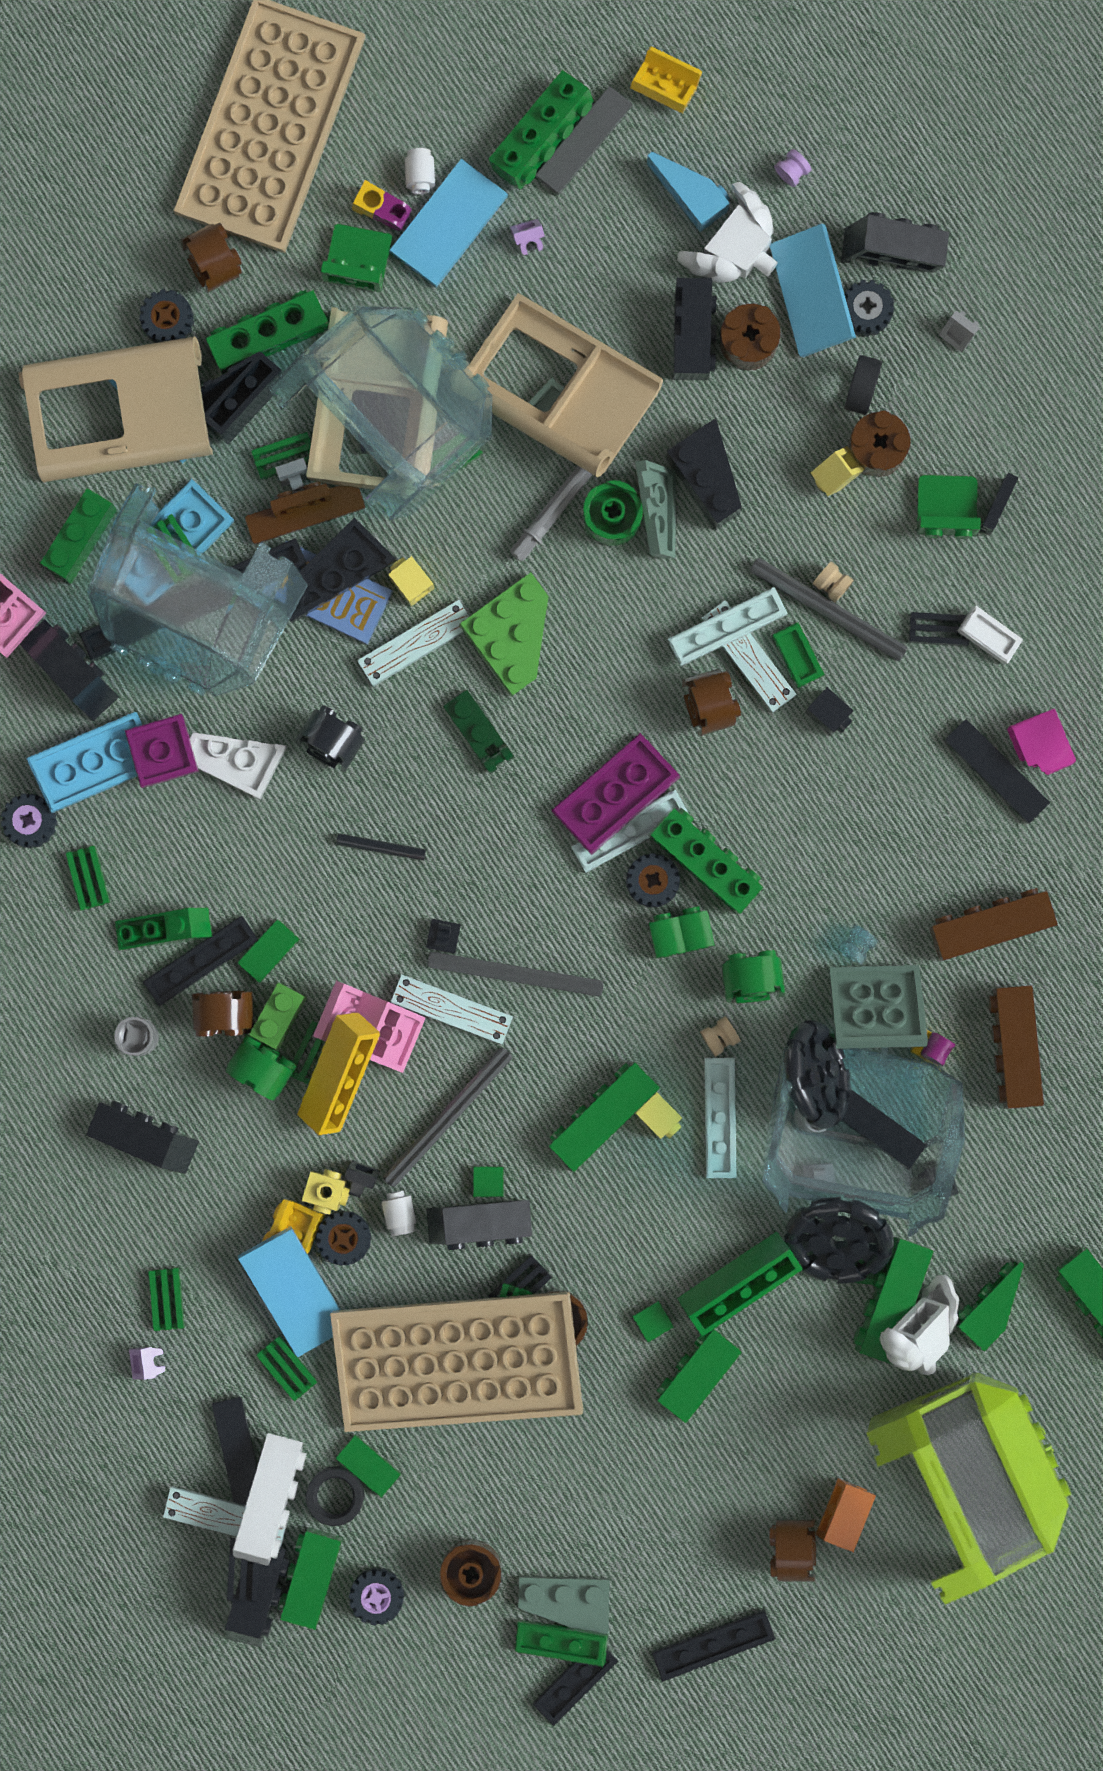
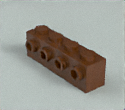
M1034 888L1020 893L1022 899L1010 902L1009 897L992 901L993 907L983 911L980 905L963 910L965 916L954 920L952 914L934 919L936 925L929 927L939 961L948 960L1057 926L1058 923L1048 892L1039 893L1038 888Z
M1033 985L992 989L993 995H989L988 1003L990 1013H995L996 1025L991 1026L993 1043H998L999 1055H994L995 1072L1001 1075V1085H997L998 1102L1003 1103L1004 1109L1044 1106Z

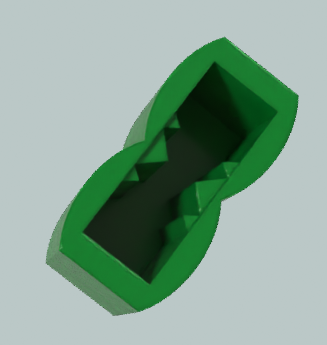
M700 906L682 910L683 916L671 918V913L653 916L654 922L648 923L655 959L714 947L715 943L708 911H700Z

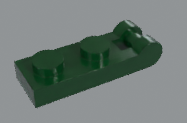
M465 690L443 706L490 774L497 770L496 766L505 760L509 762L514 758L511 750L468 690ZM494 744L499 751L489 757L485 750Z

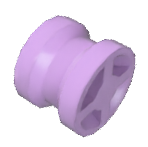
M794 149L787 153V158L784 161H778L774 166L778 175L791 187H795L799 183V178L802 175H807L812 170L807 160Z

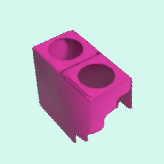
M1055 709L1010 725L1007 728L1019 760L1022 762L1026 760L1030 767L1039 766L1041 772L1049 775L1076 762Z

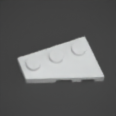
M193 733L190 738L198 769L260 800L287 748L286 745L231 739L229 737Z

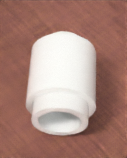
M427 148L410 149L407 151V157L405 158L406 188L412 190L414 194H427L430 192V189L435 187L434 157L431 156V151Z
M404 1190L386 1194L387 1200L381 1202L387 1229L391 1230V1235L398 1236L415 1232L414 1224H416L411 1195L405 1196Z

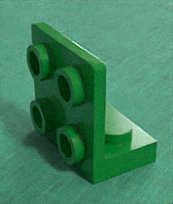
M335 224L328 259L323 261L321 268L323 281L381 292L392 235Z

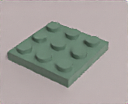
M919 965L830 967L829 981L836 1049L927 1046L928 1038Z

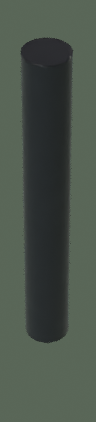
M338 833L336 845L422 861L425 860L426 849Z

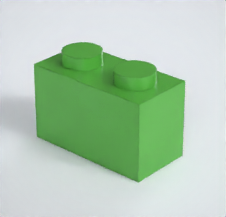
M278 982L254 1025L250 1036L279 1050L307 997Z

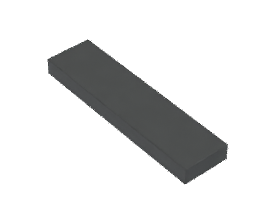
M609 86L592 106L589 113L573 129L570 136L554 152L551 159L539 170L536 178L559 196L632 108V103Z

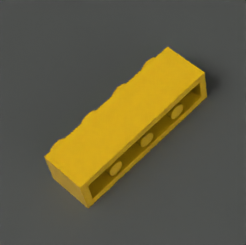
M359 1013L336 1015L316 1068L312 1073L306 1093L302 1098L297 1115L317 1135L341 1132L380 1036V1032Z

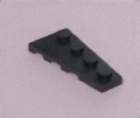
M354 517L270 602L291 623H294L395 563L397 559Z

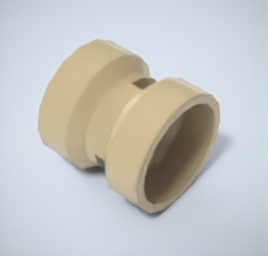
M831 561L812 584L819 590H825L828 593V598L836 603L854 580L848 575L841 574L838 566Z
M726 1016L718 1020L716 1026L712 1028L707 1027L700 1031L704 1041L715 1057L721 1054L728 1045L734 1046L741 1041Z

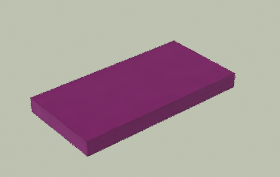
M640 733L551 811L587 852L592 855L680 778V775Z

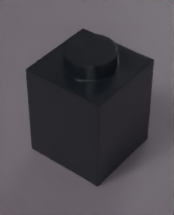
M826 687L807 708L805 713L832 736L836 730L842 734L852 723L853 720L849 716L854 710Z

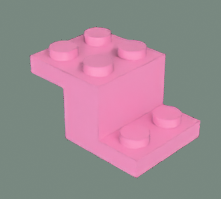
M0 574V653L8 658L43 618L46 612Z
M336 980L313 1036L326 1041L336 1015L359 1013L380 1032L370 1060L403 1073L425 1017Z

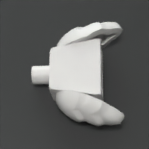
M741 182L732 184L739 205L704 248V253L688 251L678 253L677 261L689 269L692 274L713 278L712 282L725 283L736 280L739 276L746 278L754 267L766 276H769L778 262L766 254L771 245V235L773 233L770 211L766 205L762 204L757 193Z
M947 1275L936 1276L930 1285L923 1289L922 1298L893 1329L886 1328L881 1333L880 1342L886 1351L887 1358L899 1369L907 1371L918 1369L923 1375L933 1374L936 1371V1361L948 1350L949 1335L953 1332L958 1322L959 1297L955 1293L952 1280Z

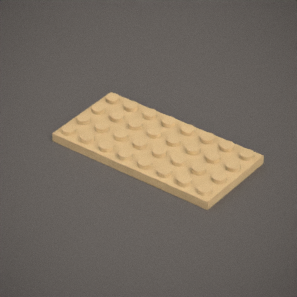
M253 0L176 203L175 215L206 226L212 223L215 225L220 222L226 233L285 253L366 38L365 34L271 0Z
M569 1292L336 1310L330 1313L345 1432L582 1415L583 1413Z

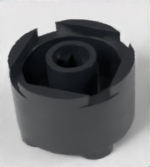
M322 705L319 710H313L296 737L295 742L299 747L302 742L307 745L306 753L333 769H335L337 764L341 765V771L346 772L365 741L361 735L363 729L352 721L348 720L346 723L336 718L337 713Z

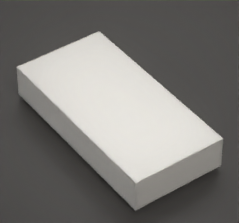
M978 606L971 608L958 629L959 633L1004 665L1009 663L1023 640Z

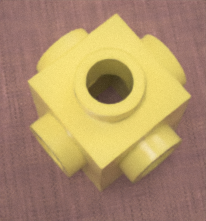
M325 1169L323 1174L311 1171L302 1201L314 1204L313 1210L331 1214V1210H339L340 1205L346 1206L350 1189L346 1188L347 1181L341 1179V1173ZM325 1186L330 1187L332 1190L330 1197L325 1196L323 1193Z

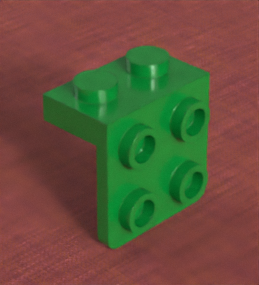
M920 476L918 479L917 534H924L926 538H942L943 535H954L956 539H971L972 536H976L980 531L981 518H977V479L973 476Z

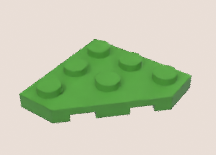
M531 572L459 624L511 697L537 678L548 595Z

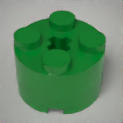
M617 480L607 481L594 487L585 499L583 507L585 529L593 539L601 544L609 546L626 544L637 534L642 523V502L635 489L627 483ZM616 508L618 509L617 515L619 516H615L613 519L609 518L608 512Z
M775 950L758 952V956L746 958L745 953L732 954L728 956V960L725 961L726 963L721 965L725 999L728 1003H731L733 998H736V1003L762 1002L770 1000L769 994L777 992L778 998L786 994L781 958L776 956Z
M246 1034L227 1064L225 1072L243 1085L246 1084L253 1088V1091L275 1101L296 1069L297 1064L284 1056L279 1059V1051L266 1044L262 1048L259 1047L261 1042Z

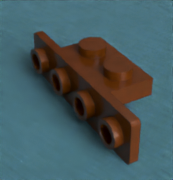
M314 482L305 485L303 491L292 494V491L277 494L275 496L276 500L270 501L272 508L245 517L252 542L259 544L364 510L365 504L360 488L339 485L328 489L326 483L321 485L320 482Z

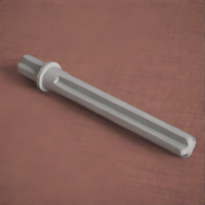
M579 466L575 468L528 528H523V535L510 550L511 555L521 562L524 561L537 544H542L541 539L593 474Z

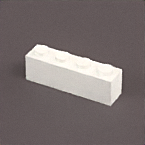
M267 1433L233 1548V1556L236 1558H242L269 1566L271 1557L277 1559L281 1546V1540H277L280 1528H286L290 1511L285 1510L288 1499L294 1500L298 1487V1482L293 1480L296 1470L302 1471L307 1453L302 1452L303 1442Z

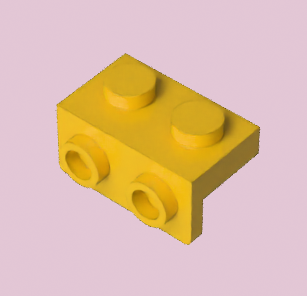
M651 46L646 53L643 64L632 80L630 88L683 114L696 92L702 71Z
M283 1199L282 1203L274 1211V1223L271 1230L265 1234L262 1242L291 1226L305 1251L309 1254L325 1214L295 1201Z

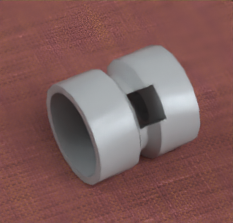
M128 1017L122 1020L114 1033L117 1047L123 1053L130 1056H145L151 1053L159 1041L156 1026L150 1020L140 1017Z

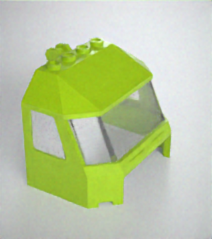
M978 1372L873 1416L867 1430L871 1446L877 1445L880 1455L875 1456L877 1467L907 1454H913L964 1567L931 1580L934 1589L942 1588L943 1591L939 1592V1595L944 1604L981 1590L1038 1559L1053 1553L1069 1506L1067 1496L1072 1495L1065 1478L1059 1479L1054 1469L1058 1467V1463L1053 1454L1052 1445H1043L1041 1441L1046 1438L1044 1428L1041 1427L1038 1421L1033 1423L1028 1413L1033 1409L1027 1395H1020L1016 1387Z

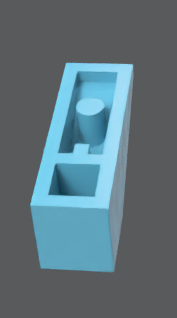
M654 152L648 154L647 165L699 232L728 212V200H730V197L721 185L716 186L711 179Z

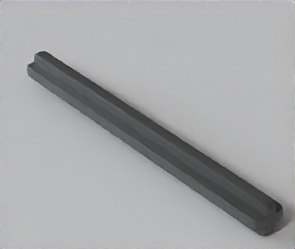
M757 558L750 570L752 574L893 659L900 661L903 658L907 647L761 558Z
M430 952L427 966L434 969L593 996H601L604 986L601 980L438 952Z
M503 1047L499 1048L383 1175V1179L390 1186L395 1187L510 1062L513 1057L512 1054Z

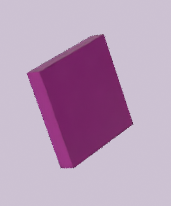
M183 714L125 730L142 789L199 772Z

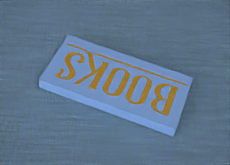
M301 548L308 564L316 554ZM300 571L264 586L260 594L272 599ZM366 579L305 616L368 645L393 591Z

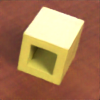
M846 446L835 451L816 467L811 474L815 478L817 487L825 492L827 496H830L842 490L865 469L857 463L851 450Z
M412 556L407 560L403 557L390 567L392 570L388 574L390 580L411 607L435 589L432 581Z
M657 1092L635 1113L660 1139L665 1135L670 1139L682 1127L678 1123L682 1117Z

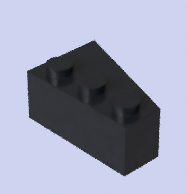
M870 212L844 229L841 263H850L853 258L869 260L868 266L878 267V261L895 264L896 269L934 273L946 266L949 232L939 230V226L934 224H923L920 226L912 224L910 219L897 218L892 220L885 218V215L882 213Z
M715 418L667 450L666 459L714 529L717 530L738 516L742 505L717 419Z

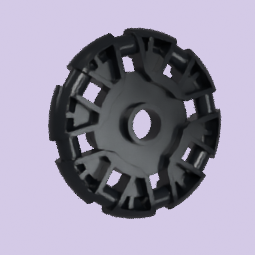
M806 1020L795 1026L788 1037L787 1046L789 1048L784 1055L785 1078L789 1080L792 1090L789 1093L800 1115L806 1117V1121L816 1128L829 1129L840 1123L847 1112L849 1104L846 1098L850 1097L851 1092L849 1069H845L843 1059L846 1056L843 1049H836L835 1035L830 1033L826 1025L815 1020Z
M841 1197L822 1198L812 1201L808 1207L802 1206L788 1221L786 1226L788 1233L785 1234L784 1241L803 1269L802 1271L809 1276L825 1282L826 1279L838 1280L837 1284L855 1283L865 1280L870 1273L873 1275L877 1274L889 1262L892 1256L891 1248L894 1246L893 1233L885 1218L881 1219L879 1212L873 1207L855 1199H852V1201L840 1200ZM839 1212L849 1213V1217L838 1216ZM834 1236L841 1237V1238L845 1237L846 1240H844V1241H837V1240H834L832 1237H834ZM812 1251L813 1254L808 1256L807 1253ZM863 1259L865 1263L861 1264L858 1260Z

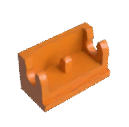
M838 1478L816 1535L825 1542L854 1552L876 1495L862 1487Z

